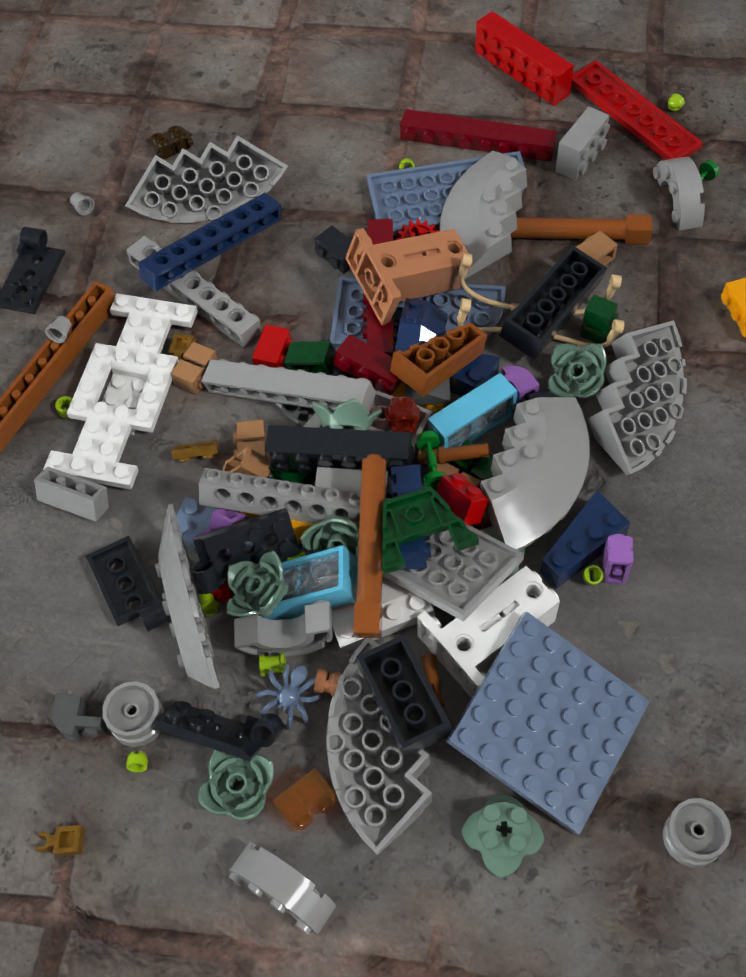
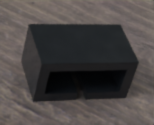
M331 225L314 238L315 252L320 258H324L334 269H338L343 274L351 269L345 257L352 240Z

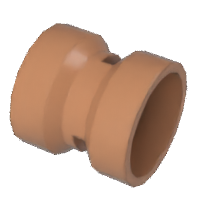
M319 668L315 678L314 693L323 694L326 692L334 696L338 680L343 673H329L327 669Z

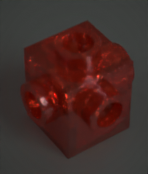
M391 398L390 406H387L385 411L386 420H389L391 430L394 432L415 433L420 419V408L416 406L414 398Z

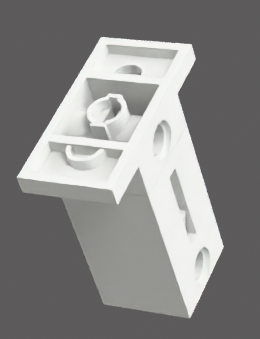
M525 566L498 586L464 622L455 618L442 628L441 623L435 616L431 617L424 611L417 616L418 637L433 654L437 655L439 662L472 699L522 614L527 611L546 626H550L556 619L560 603L559 597L553 589H548L542 583V579L537 572L531 571Z

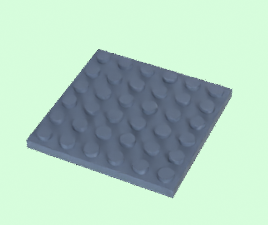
M526 611L512 630L446 742L574 835H580L650 701Z

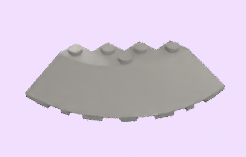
M238 135L227 152L209 142L201 158L182 149L173 165L155 155L125 207L141 215L170 223L190 224L204 220L213 221L255 197L268 193L281 179L288 165Z
M492 151L482 157L459 178L450 191L441 214L440 231L455 229L468 253L472 254L474 262L465 279L512 252L510 233L517 230L516 211L522 208L521 190L527 187L526 168L514 157Z
M674 320L626 333L611 343L617 360L608 364L604 370L610 385L596 393L602 411L587 419L595 440L626 475L643 469L662 453L664 447L672 441L676 433L673 430L676 420L682 418L684 411L682 407L683 395L687 391V378H684L683 370L686 367V362L681 357L680 347H682V343Z
M537 397L517 404L513 419L516 426L507 428L504 432L502 445L505 451L494 454L490 470L494 477L481 481L480 490L489 498L485 510L501 542L517 550L529 546L537 538L551 531L552 527L569 512L583 486L589 463V436L586 421L576 397Z
M173 503L168 504L158 554L159 563L155 564L158 577H162L165 593H162L164 611L166 616H171L170 630L173 638L176 637L181 653L177 655L180 669L185 668L188 677L211 688H220L216 659L209 639L207 624L190 573L192 566Z
M366 638L355 650L343 675L341 674L338 680L335 694L330 703L326 741L329 771L339 803L358 835L378 855L432 802V792L417 780L430 765L429 754L422 749L403 758L358 667L356 656L380 646L372 638Z

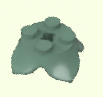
M569 343L555 345L551 356L554 374L548 380V389L551 393L553 392L554 395L559 397H576L579 399L596 394L604 383V370L607 358L603 346L593 343L588 344L584 349H580L574 344ZM580 370L582 374L577 376L576 373Z
M355 398L339 404L333 413L330 407L326 408L312 401V408L320 418L323 428L369 430L373 421L382 413V409L379 408V410L370 414L366 407Z
M331 514L324 521L311 526L301 536L302 545L307 550H314L315 553L344 545L357 558L358 567L359 523L346 517Z
M275 551L265 553L261 557L259 564L241 561L228 566L227 582L229 588L234 593V596L229 599L226 606V612L229 615L238 617L261 615L268 617L288 592V585L283 578L282 563Z
M215 750L209 761L210 778L199 789V803L211 813L230 815L237 820L255 818L265 806L266 793L273 781L272 760L263 755H256L249 762ZM236 782L244 784L239 791L232 790L235 788L233 784Z
M505 794L488 800L484 808L474 812L467 819L461 831L466 844L472 849L481 852L487 869L499 878L506 877L515 872L520 866L523 857L536 853L544 842V835L539 823L525 811L523 805L517 799ZM505 826L511 833H507V837H501V832L496 831V829Z

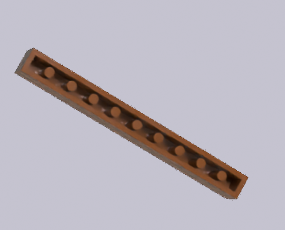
M94 281L66 316L72 326L67 333L65 342L56 343L48 338L0 397V453L110 315V308L115 298L111 287Z

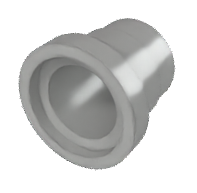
M76 192L70 198V203L79 214L88 215L93 211L95 203L91 197Z
M58 316L52 324L47 326L45 333L53 342L63 343L67 339V333L72 324L66 317Z

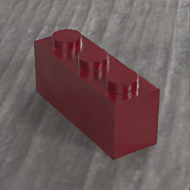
M350 334L336 351L334 366L356 378L369 380L372 386L382 393L392 396L402 382L400 378L390 371L393 357Z

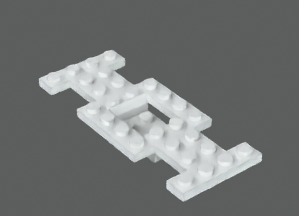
M116 294L110 312L112 315L128 318L116 346L95 344L67 411L68 417L86 421L73 454L51 450L43 470L51 467L97 484L132 490L139 470L137 466L119 463L129 434L134 435L136 430L153 433L172 382L170 373L179 362L178 356L160 353L171 325L192 328L198 310L193 305ZM110 370H112L113 375L103 400L98 402Z

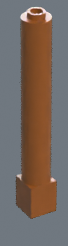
M626 215V219L516 217L517 230L510 234L511 238L586 239L588 236L602 231L610 239L624 240L625 244L649 245L653 229L651 215Z
M370 454L362 460L357 595L354 605L353 630L356 638H382V542L386 460L377 454Z

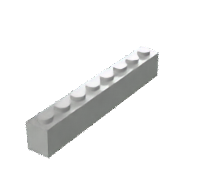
M210 359L201 381L210 393L312 408V401H315L326 408L330 407L331 411H334L339 404L354 398L363 404L367 411H370L376 395L371 382L365 378L354 379L343 375L331 376L322 372L309 373L304 370H287L284 367L272 368L263 364L250 365L245 362H229L225 359Z

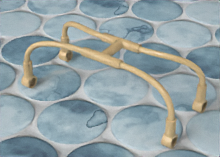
M463 253L458 272L459 283L462 289L468 295L481 302L514 311L519 305L518 303L508 304L488 299L475 293L466 285L464 277L467 275L469 267H471L472 254ZM611 275L604 299L609 300L612 298L616 289L620 288L621 275ZM461 299L457 315L458 327L464 325L463 322L466 319L467 313L470 312L471 299ZM586 308L578 309L573 315L584 314ZM613 320L612 329L607 337V341L600 344L603 348L610 346L616 340L619 333L622 334L624 320ZM478 327L483 332L500 333L502 327ZM557 334L553 338L554 340L574 345L593 344Z

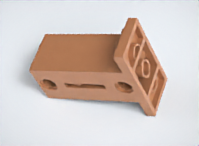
M362 228L356 229L345 259L381 325L390 323L398 303L405 301L406 298H419L459 289L458 272L461 266L463 253H469L455 229L373 245L371 238Z

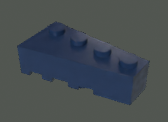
M487 354L478 356L449 378L450 392L463 397L499 373L500 357Z
M420 465L391 467L393 498L422 489ZM430 536L399 545L406 568L401 570L427 568V558H431V545L426 543V540H430Z
M597 490L543 558L540 573L557 589L603 554L607 538L610 535L623 534L626 536L631 522Z

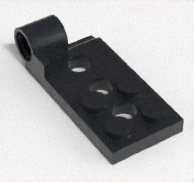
M26 226L22 228L20 244L16 250L18 258L0 291V308L36 314L65 255V250L46 247L48 241L46 230ZM37 260H43L38 264H34V262ZM30 275H35L34 277H31L30 279H26V278H27L28 276H30ZM21 291H27L21 295H18Z
M287 508L192 538L200 562L190 568V573L197 593L209 594L219 589L220 585L228 583L227 570L231 564L241 561L259 564L261 557L270 551H275L280 560L300 554ZM270 533L277 535L272 543L264 542L266 535ZM251 541L254 544L250 550L244 551L241 549V545L244 542ZM228 549L230 551L228 557L223 559L217 557L220 550Z
M176 701L155 719L153 729L250 762L263 747H269L283 732L284 726L281 718L273 713L265 714L260 719L248 715L244 724L217 715L212 710L193 707L188 702ZM264 727L268 728V729L270 730L271 734H270V733H267V732L264 730Z

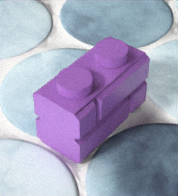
M614 534L607 538L601 558L602 582L611 584L626 583L634 562L632 551L633 538L630 536Z

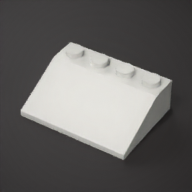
M384 574L382 575V637L417 624V616L424 611L431 617L435 616L430 602L385 578ZM355 603L331 609L332 627L339 646L344 653L359 647L366 639L356 638L353 633Z

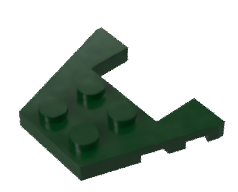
M431 486L383 501L382 571L384 575L406 568L399 545L447 530L457 551L479 545V539L474 532L471 533L464 521L450 510V506Z

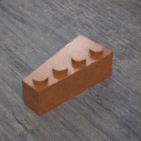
M470 322L447 331L446 335L442 337L434 336L429 338L427 343L421 345L417 343L411 345L409 350L393 352L390 371L424 397L480 356L484 350L487 334Z

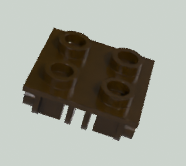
M178 125L168 128V131L162 134L155 133L151 135L150 139L146 140L156 150H159L156 152V155L163 160L172 156V154H176L173 144L178 153L182 149L187 150L191 148V145H194L191 138L192 134Z

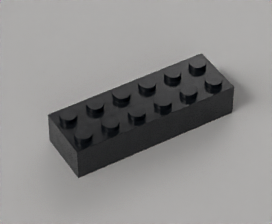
M572 245L505 319L499 336L535 360L597 288L607 267Z
M268 426L265 453L273 470L286 473L291 470L310 474L317 472V467L362 470V460L370 454L380 455L382 459L386 460V472H388L389 476H391V467L412 465L413 447L410 432Z

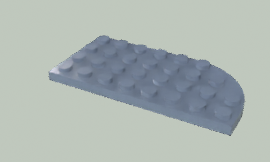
M520 151L504 153L514 157L524 166ZM482 157L366 174L375 219H393V236H398V231H402L403 224L408 227L410 220L414 224L417 219H420L422 224L427 220L428 226L434 224V230L440 229L442 210L450 191L459 178Z
M339 277L330 342L334 349H336V346L340 347L349 334L367 343V339H363V326H367V322H363V309H367V305L363 303V290L354 277ZM466 284L472 291L483 297L505 303L506 286ZM461 286L459 289L418 298L429 301L448 314L444 335H446L447 331L458 328L457 315L462 298L471 299L470 312L467 313L466 319L463 322L464 325L471 322L476 327H498L504 313V308L489 305L471 297ZM405 301L399 302L394 312V352L396 351L399 323ZM484 332L487 334L486 340L489 339L494 332Z

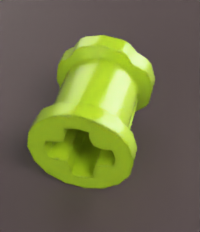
M285 652L276 656L259 655L261 677L266 676L269 669H273V673H282L283 675L286 664Z

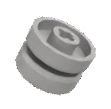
M137 681L125 682L115 687L107 695L103 704V719L108 729L123 745L138 747L154 741L162 732L153 728L155 719L165 710L154 690L147 684Z
M693 798L678 804L666 820L662 834L664 845L670 856L682 865L699 868L713 863L729 845L731 828L725 813L716 804L702 798Z

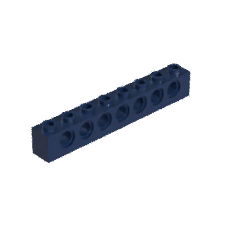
M267 193L255 197L138 262L140 279L152 289L158 291L280 221L281 204Z

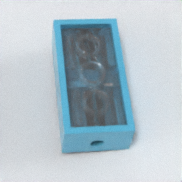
M499 373L429 417L428 431L438 433L440 439L439 446H444L445 448L461 446L466 439L475 442L513 417L511 405L516 404L517 390Z
M342 545L282 562L283 578L288 585V592L283 596L280 604L273 610L272 614L263 618L270 620L293 619L305 613V605H311L319 600L329 601L331 609L355 603L357 595V558Z

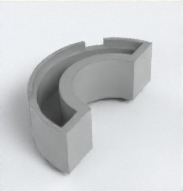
M690 157L659 161L656 167L653 168V176L658 180L660 186L669 185V191L673 197V211L671 213L673 223H676L679 231L702 227L705 203H701L700 193H704L701 177L694 161Z
M324 600L315 601L311 605H305V613L293 619L270 620L259 615L234 619V647L255 656L257 651L267 652L268 656L280 655L285 652L286 657L305 655L324 648V642H331L333 638L331 604L329 601Z
M249 842L229 869V873H231L229 878L240 887L245 883L248 885L247 888L259 897L264 894L272 899L270 905L283 914L287 911L297 920L295 926L309 935L312 931L318 935L336 908L335 903L325 893L319 894L314 888L315 884L286 862L262 847L256 850L254 848L256 845Z

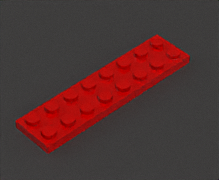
M597 60L573 73L571 86L665 160L688 157L702 148L703 142Z

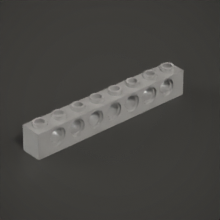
M143 236L126 251L130 264L139 269L138 262L162 248L154 240L151 241ZM191 271L163 287L184 304L196 306L197 314L243 348L262 333L260 319L257 315L249 313L242 304L234 302L227 293L219 291L212 282L204 280L197 271Z
M210 468L204 469L199 481V505L265 515L287 508L291 520L312 524L324 521L331 514L349 518L357 523L360 521L361 493Z

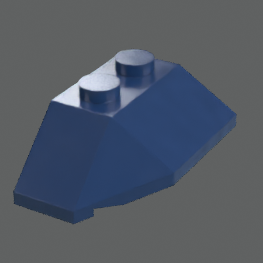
M406 298L399 323L396 351L401 350L403 352L409 350L411 345L417 343L421 345L429 342V338L434 336H444L448 314L429 301L418 298Z

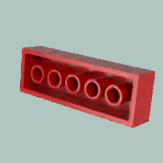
M493 11L477 21L476 53L553 106H556L570 96L573 64Z

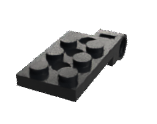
M130 536L86 555L117 626L140 616L149 632L170 621L168 615L166 616L162 602ZM114 563H123L119 570H111ZM122 582H132L128 589H120ZM140 600L141 604L138 608L131 609L129 608L130 602Z

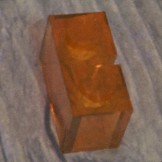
M314 768L275 798L273 804L291 830L296 832L298 829L300 831L306 829L313 822L312 818L315 814L320 812L324 814L334 805L333 801L336 800V797L331 787Z

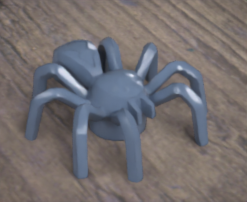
M289 663L285 664L283 686L275 679L273 669H269L270 681L278 691L263 690L255 695V698L264 695L277 696L276 699L268 703L260 711L261 716L277 703H279L277 709L283 706L282 712H285L286 708H288L287 730H290L292 726L293 706L301 712L304 724L308 723L306 710L298 701L314 702L321 698L320 694L312 697L300 696L302 692L315 682V677H312L305 685L297 689L306 680L308 675V669L303 664L296 666L292 671L290 685H288Z

